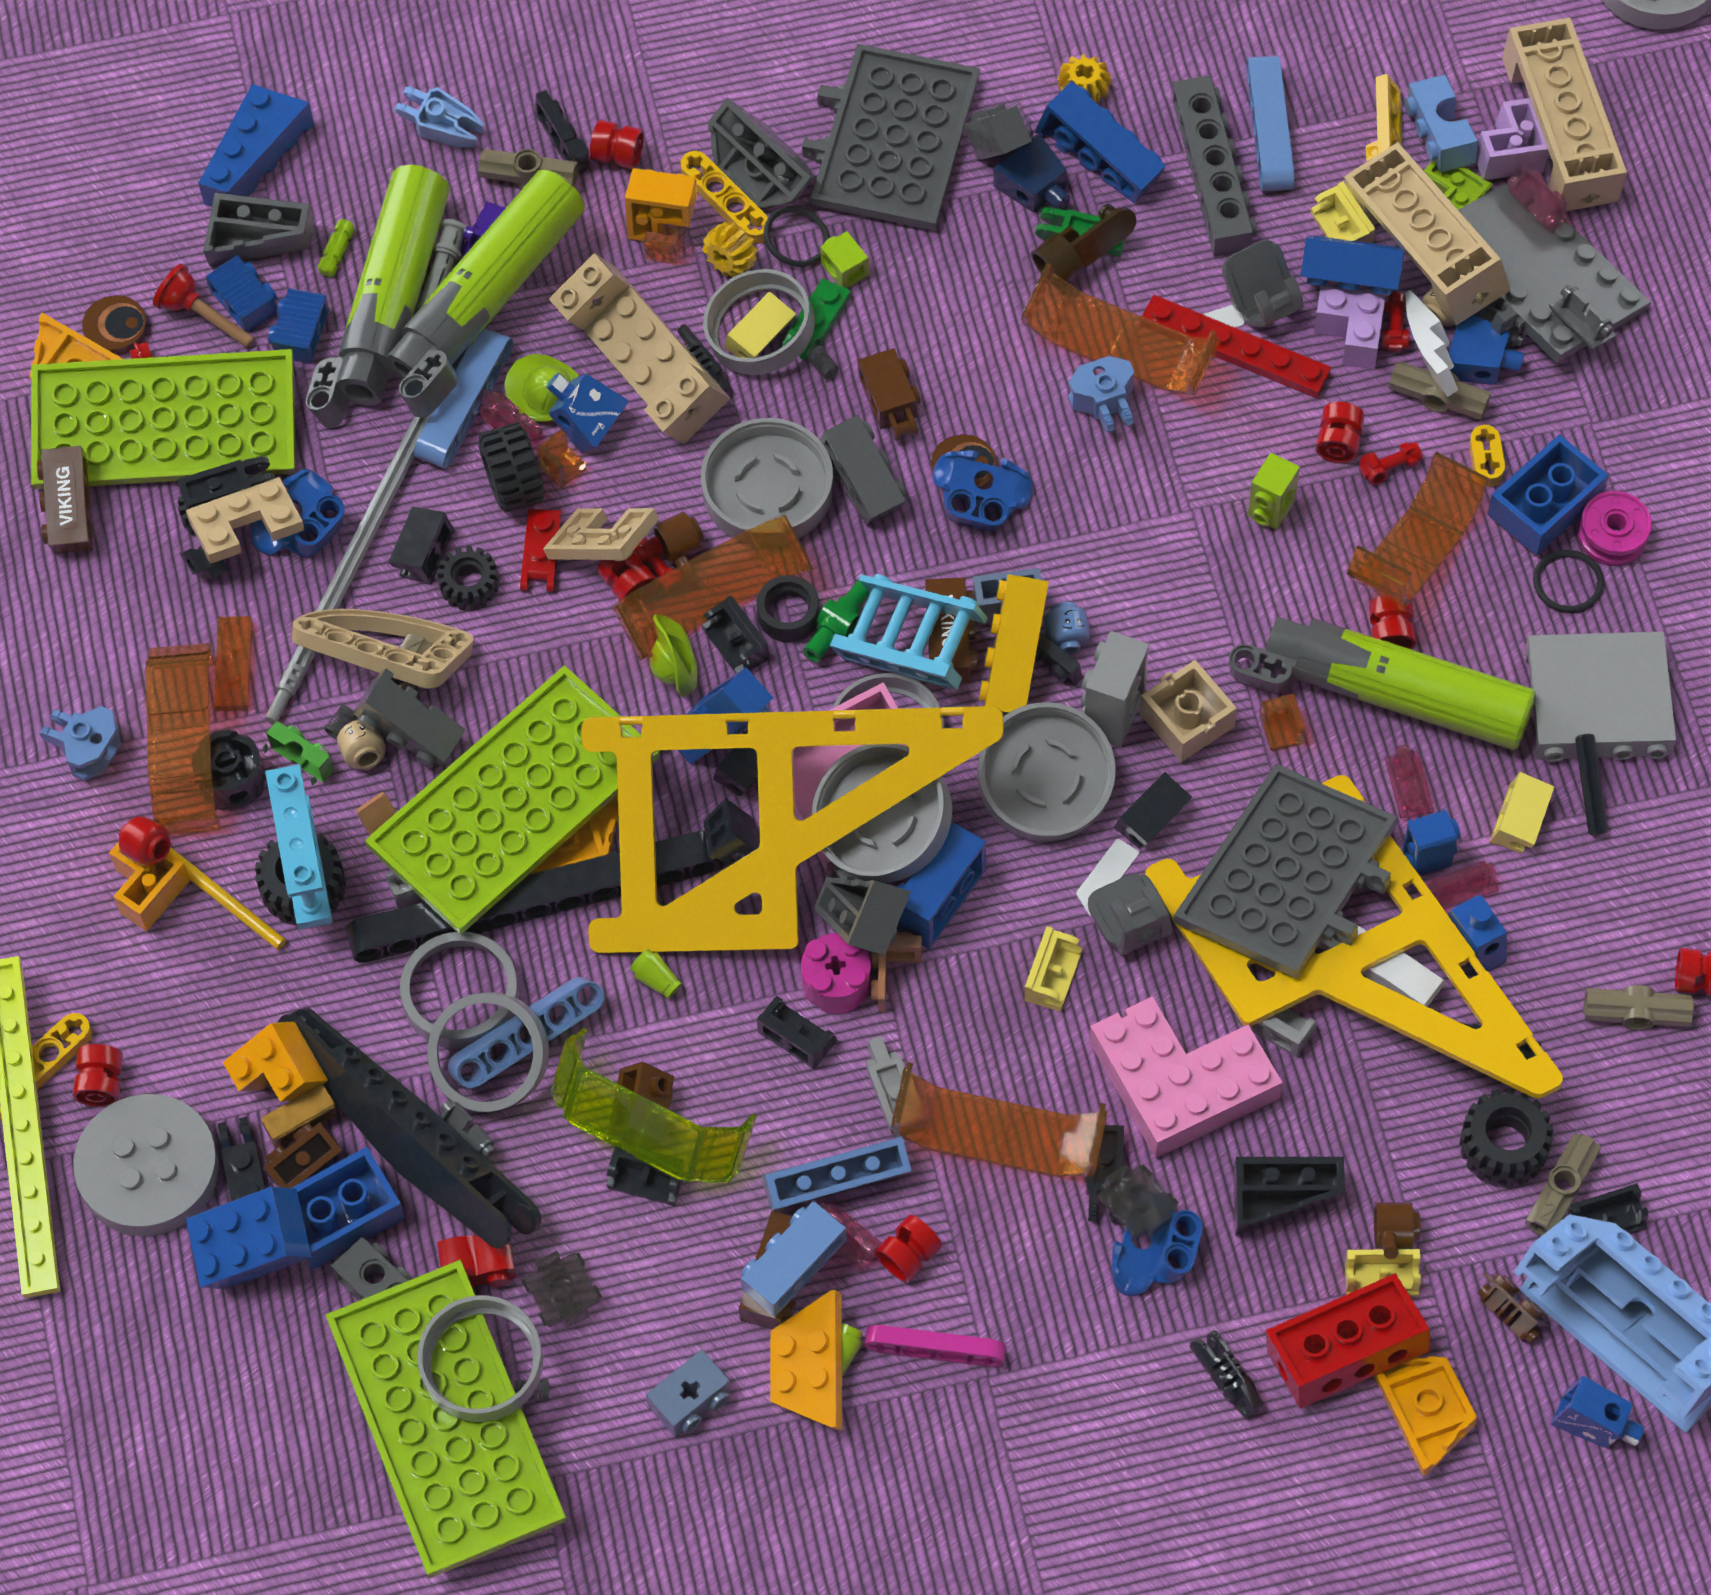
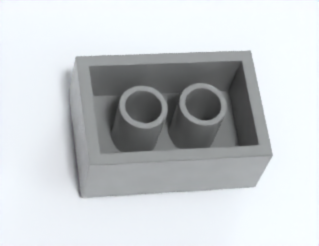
M1110 631L1106 642L1100 641L1094 655V660L1097 663L1094 670L1088 669L1084 676L1081 688L1085 690L1081 699V705H1084L1082 713L1090 717L1102 729L1109 743L1122 748L1140 706L1141 695L1146 692L1149 644Z

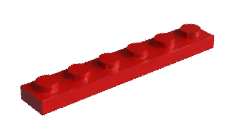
M1154 294L1140 318L1139 326L1316 399L1319 397L1331 374V366Z

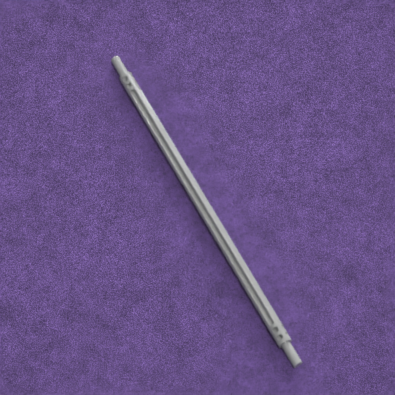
M468 347L453 363L452 366L455 371L459 363L461 362L464 354L466 353ZM431 415L420 418L414 416L316 611L339 608L415 457L414 449L416 442ZM298 645L290 663L286 667L285 673L281 677L280 683L276 687L277 694L264 718L268 723L274 725L276 721H279L289 699L294 698L316 651Z

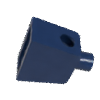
M1039 134L1033 137L1032 142L1023 145L993 168V186L1030 211H1037L1047 202L1053 208L1062 210L1070 201V196L1064 191L1067 186V170Z

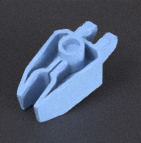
M406 86L403 91L404 96L421 106L419 110H416L405 104L397 103L394 111L399 116L416 123L419 137L458 148L477 146V137L463 128L483 134L484 124L469 107L438 87L430 89L428 93H424L411 86Z

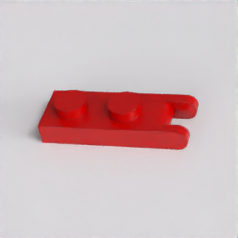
M528 509L520 591H528L529 580H546L547 592L554 593L558 559H548L543 548L561 528V510Z

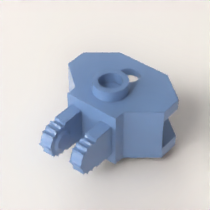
M1107 356L1080 365L1069 380L1068 385L1071 392L1068 395V400L1072 409L1093 414L1095 420L1100 419L1106 433L1115 429L1111 414L1118 412L1125 426L1134 423L1131 410L1126 401L1134 389L1135 371L1130 361ZM1096 369L1104 370L1098 375H1094L1093 373Z
M99 706L83 714L74 712L73 716L54 709L49 718L57 725L62 726L64 730L61 733L54 729L43 727L39 733L42 739L62 749L74 777L86 781L105 773L122 745L119 727L115 723L113 711Z

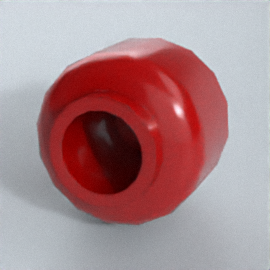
M137 816L129 820L122 826L119 832L120 852L126 858L142 866H152L163 861L170 851L171 842L168 830L163 825L147 817Z

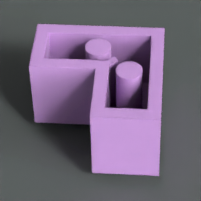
M1530 98L1502 102L1495 124L1496 130L1481 131L1477 143L1476 163L1482 180L1544 172L1550 153Z
M1332 286L1320 287L1314 333L1346 338L1342 365L1375 369L1386 294Z

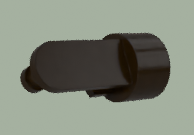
M1110 204L1103 205L1098 213L1101 221L1081 236H1079L1075 229L1069 226L1061 233H1055L1032 250L1031 257L1036 268L1053 288L1060 291L1083 274L1085 268L1133 232L1137 221L1135 213L1126 207L1115 209Z

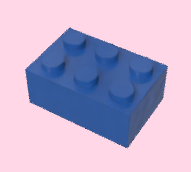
M1308 235L1305 241L1300 277H1307V283L1326 286L1328 280L1340 282L1339 288L1359 290L1360 285L1372 286L1371 292L1391 295L1392 289L1398 290L1400 287L1405 252L1401 247Z
M1559 434L1491 495L1487 515L1537 556L1582 515L1588 501L1596 495L1605 492L1609 474Z
M951 821L947 838L937 855L923 869L913 874L907 883L901 882L898 888L911 891L897 925L898 932H910L914 935H921L922 946L929 950L986 871L985 840Z
M368 1147L359 1150L292 1187L297 1189L312 1257L305 1261L311 1271L345 1253L360 1238L363 1237L365 1240H368L406 1219L399 1199Z
M271 1186L186 1218L200 1288L228 1289L312 1258L297 1189Z

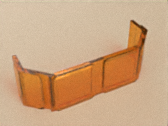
M1049 263L1046 264L1021 316L1022 324L1048 339L1050 343L1092 361L1107 356L1130 361L1135 371L1134 378L1171 393L1180 392L1181 394L1196 395L1220 345V339L1217 338L1215 331L1211 330L1208 338L1190 337L1080 292L1055 275L1052 265Z
M1435 452L1427 476L1409 509L1373 553L1359 545L1356 547L1346 574L1353 581L1404 607L1409 605L1463 537L1465 530L1483 500L1489 478Z
M781 514L732 537L700 556L643 585L613 604L612 608L639 660L653 657L651 650L658 638L653 619L654 614L671 618L687 632L706 622L704 614L712 607L726 600L728 596L732 595L739 604L759 593L760 589L769 580L781 575H797L801 572H809L813 570V567L786 515Z
M211 643L149 648L145 677L148 776L153 820L163 825L168 830L169 835L221 830V824L216 813L211 774L208 666L215 665Z
M908 1062L907 1068L904 1067L891 1123V1133L930 1151L1000 1164L1004 1167L1061 1178L1062 1176L1082 1177L1095 1175L1108 1110H1105L1106 1104L1101 1103L1099 1112L1067 1115L940 1088L912 1073L913 1063Z

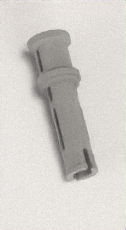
M445 219L442 221L441 229L443 231L439 242L434 244L432 249L435 258L419 303L416 306L418 310L450 273L453 263L460 260L461 252L459 250L464 239L463 233L467 226L457 220Z

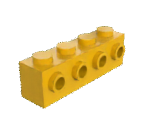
M1011 574L1007 575L1006 581H999L996 600L1002 601L1000 614L994 613L990 631L991 634H996L994 648H987L984 667L990 668L988 681H981L978 700L984 701L983 706H996L1001 711L1010 713L1019 707L1027 705L1049 581Z

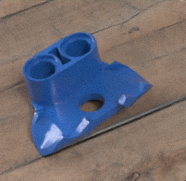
M973 450L951 451L943 454L936 462L932 476L936 486L944 490V510L946 516L951 521L985 531H996L1005 524L1013 509L1024 508L1030 503L1033 494V480L1028 472L1013 462L1002 458V468L974 461L977 459L979 452ZM979 472L989 473L993 478V485L986 490L978 488L974 482L976 474ZM962 498L968 502L969 510L959 513L952 508L951 502L954 499ZM987 507L997 508L1001 513V518L997 521L988 520L984 516V509Z
M302 469L298 473L285 478L282 483L286 488H289L287 492L292 502L298 504L302 509L300 517L303 521L304 531L273 541L262 519L253 522L251 539L256 549L263 554H273L281 549H285L302 557L315 556L343 525L345 506L339 497L332 495L334 487L316 472L310 469ZM332 510L337 516L330 519L324 517L321 512ZM310 533L316 539L311 542H305L300 538V535Z
M1141 1190L1133 1192L1120 1216L1127 1219L1121 1243L1114 1241L1112 1247L1114 1285L1120 1293L1129 1296L1145 1292L1152 1283L1173 1284L1179 1282L1193 1267L1203 1225L1200 1217L1191 1210H1181L1175 1213L1171 1210V1204L1165 1198ZM1176 1224L1184 1226L1188 1230L1189 1236L1181 1235L1176 1229ZM1133 1232H1145L1150 1239L1149 1247L1146 1249L1135 1247L1131 1240ZM1168 1257L1177 1259L1181 1269L1171 1267Z

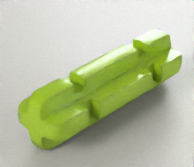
M344 219L337 221L334 228L336 232L332 233L323 252L325 257L320 259L317 266L318 273L322 276L330 278L335 275L338 268L336 264L340 263L349 243L347 240L351 239L354 232V225L351 221Z

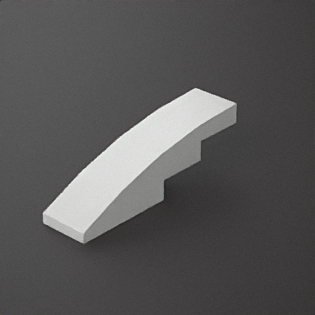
M1409 290L1405 293L1407 317L1414 340L1432 378L1448 397L1458 391L1450 371L1454 365L1446 349L1450 342L1441 321Z
M1358 926V935L1366 932L1365 929ZM1323 938L1318 947L1327 951L1341 944V942L1336 941L1334 938L1331 941ZM1403 952L1362 972L1368 979L1428 1007L1445 985L1442 978Z

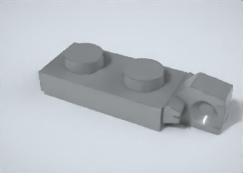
M882 1036L868 1040V1049L872 1059L866 1061L867 1073L890 1133L892 1134L924 1123L922 1110L901 1056H898L896 1051L888 1054Z

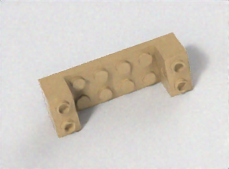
M1571 18L1509 28L1502 60L1510 83L1524 81L1554 164L1548 189L1556 211L1559 213L1618 202L1627 171Z
M1399 142L1344 176L1348 189L1373 226L1380 223L1432 284L1439 306L1455 325L1460 324L1511 291L1501 258Z
M594 253L549 298L567 321L585 331L648 406L644 410L664 433L685 444L730 400V397L614 265Z

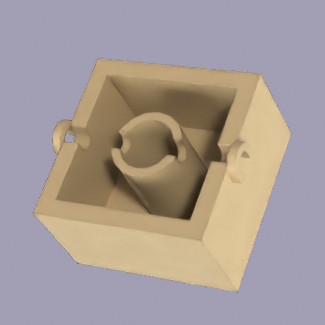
M1196 660L1174 674L1172 672L1166 673L1161 678V683L1141 695L1140 715L1181 763L1235 727L1237 707Z

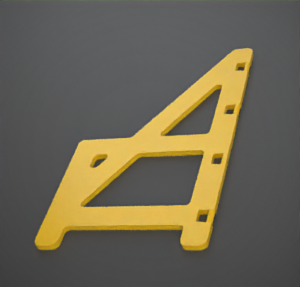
M996 706L587 718L582 723L581 728L583 747L589 752H613L617 758L622 913L619 917L596 918L590 922L588 928L590 948L597 953L644 952L646 949H649L651 952L793 949L799 944L797 866L998 742L1004 734L1003 712ZM941 716H963V728H943ZM834 719H856L855 731H835ZM727 722H749L748 734H729ZM621 725H642V737H623ZM905 744L909 747V754L905 758L805 820H798L796 818L793 751L796 747ZM755 749L758 765L759 848L666 906L660 905L657 901L653 753L657 750ZM752 893L760 894L762 898V911L759 914L742 915L737 913L735 906L739 901Z
M1345 775L1335 776L1322 783L1365 802L1353 782ZM1391 835L1374 860L1379 863V868L1391 872V884L1386 891L1402 913L1357 935L1351 946L1341 943L1323 953H1313L1298 978L1292 977L1175 923L1244 1026H1254L1315 995H1322L1533 1098H1544L1561 1089L1563 1085V1076L1549 1055L1543 1051L1533 1037L1531 1030L1490 973L1482 966L1475 952ZM1166 858L1150 865L1146 869L1145 875L1154 884L1168 910L1169 916L1174 922V914L1200 875L1189 878L1183 873L1176 861ZM1412 883L1422 895L1414 900L1411 899L1404 889ZM1416 945H1424L1482 1027L1472 1029L1364 977L1362 972ZM1467 962L1472 965L1478 974L1470 979L1461 969V966ZM1258 964L1273 971L1275 976L1265 981H1258L1248 966ZM1526 1042L1536 1055L1528 1060L1518 1049V1047Z

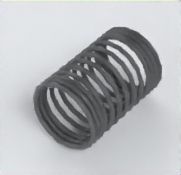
M822 346L814 348L808 354L807 359L824 379L832 378L839 371L837 363Z
M341 705L333 715L334 717L325 725L324 730L329 736L337 740L339 730H341L340 727L343 728L342 725L345 726L354 721L357 716L352 714L353 710L350 707Z
M543 1378L538 1383L539 1400L541 1399V1385L542 1399L548 1400L549 1381L548 1378ZM521 1379L515 1380V1394L522 1389L528 1379L526 1381L525 1379L523 1381ZM536 1387V1389H535V1399H536V1400H537V1387Z

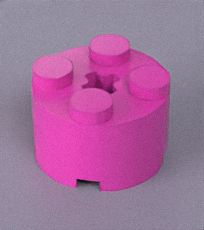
M837 933L827 934L811 940L807 944L801 959L802 987L806 998L811 1004H815L822 1011L829 1014H843L855 1010L871 990V962L867 950L848 945Z

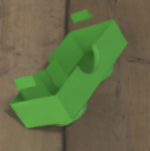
M276 721L266 734L271 749L292 763L294 761L300 764L304 771L313 776L310 779L312 785L317 783L316 779L324 783L334 772L330 752L319 743L313 745L305 740L304 735L294 726L289 725L286 727ZM266 743L263 746L264 754L268 751Z

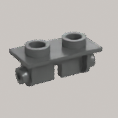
M1566 285L1560 292V295L1563 297L1549 304V307L1592 350L1616 337V334L1613 332L1614 328L1611 326L1612 321L1607 319L1595 306L1589 309L1590 301L1579 292L1576 286Z
M446 1101L440 1108L443 1113L439 1116L492 1164L494 1161L491 1156L496 1152L494 1141L489 1138L478 1124L473 1125L470 1131H468L467 1127L473 1119L458 1102Z

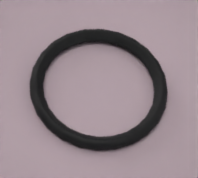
M786 206L774 211L767 218L763 231L765 244L772 255L779 261L795 267H806L820 261L821 251L807 260H794L785 257L774 247L770 237V228L774 220L782 214L800 213L811 218L819 226L822 232L823 245L829 239V233L821 218L814 212L798 206Z
M1558 550L1546 555L1537 564L1533 574V585L1542 602L1557 611L1569 613L1579 612L1591 607L1603 592L1604 578L1598 564L1588 555L1575 550ZM1570 556L1581 559L1589 564L1597 578V587L1593 596L1582 604L1572 606L1561 605L1548 598L1540 585V574L1548 562L1555 558Z

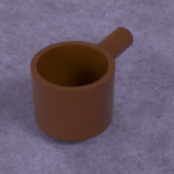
M683 511L656 523L653 526L655 537L660 540L663 546V555L668 563L676 564L686 586L691 587L696 585L699 580L687 557L702 550L701 541H704V536L695 517L689 518Z
M1375 1202V1248L1383 1249L1384 1256L1387 1259H1394L1398 1256V1249H1412L1414 1240L1420 1239L1419 1211H1413L1412 1202Z

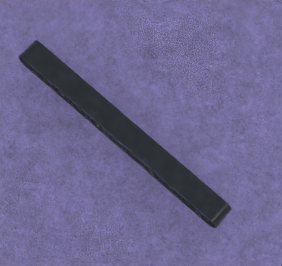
M705 831L692 832L655 842L657 887L703 876L718 868L717 858L713 860L708 856ZM620 851L529 874L465 932L479 934L621 897ZM426 902L359 918L348 923L346 926L353 959L359 963L371 962L417 950L422 944L434 937L457 932Z

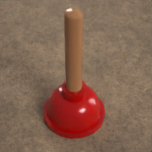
M181 263L167 274L153 298V305L156 308H165L170 311H178L183 308L188 311L194 310L243 346L249 347L254 341L253 336L200 300L201 296L195 292V280L188 272L187 266Z

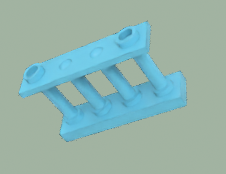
M861 574L859 581L870 592L869 598L853 634H849L848 637L835 634L830 647L843 660L957 690L962 677L954 670L952 659L969 620L986 624L988 619L979 608V603L964 596L959 600L893 583L891 579L880 574H875L874 577ZM883 597L896 600L898 604L882 641H878L876 645L868 643L865 638ZM911 605L927 608L911 648L906 649L905 652L896 650L894 645ZM940 612L956 616L939 657H935L934 660L925 658L922 654Z
M300 764L265 771L288 898L292 897L298 930L333 923L309 795L305 794Z

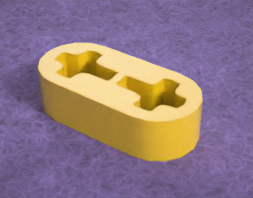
M1480 425L1473 429L1469 441L1473 474L1475 480L1480 485L1492 487L1501 482L1505 470L1499 432L1494 427ZM1484 437L1487 442H1490L1488 450H1484L1483 442L1480 441V438ZM1486 461H1490L1494 474H1488V471L1484 469Z

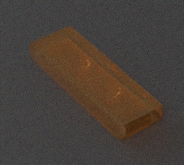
M251 616L218 617L214 688L215 711H249L253 631Z

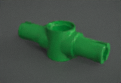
M859 578L844 597H839L837 601L833 599L828 600L821 609L817 618V632L803 649L804 656L814 663L820 662L829 650L835 634L845 637L853 634L861 616L860 609L870 595V592L861 584Z

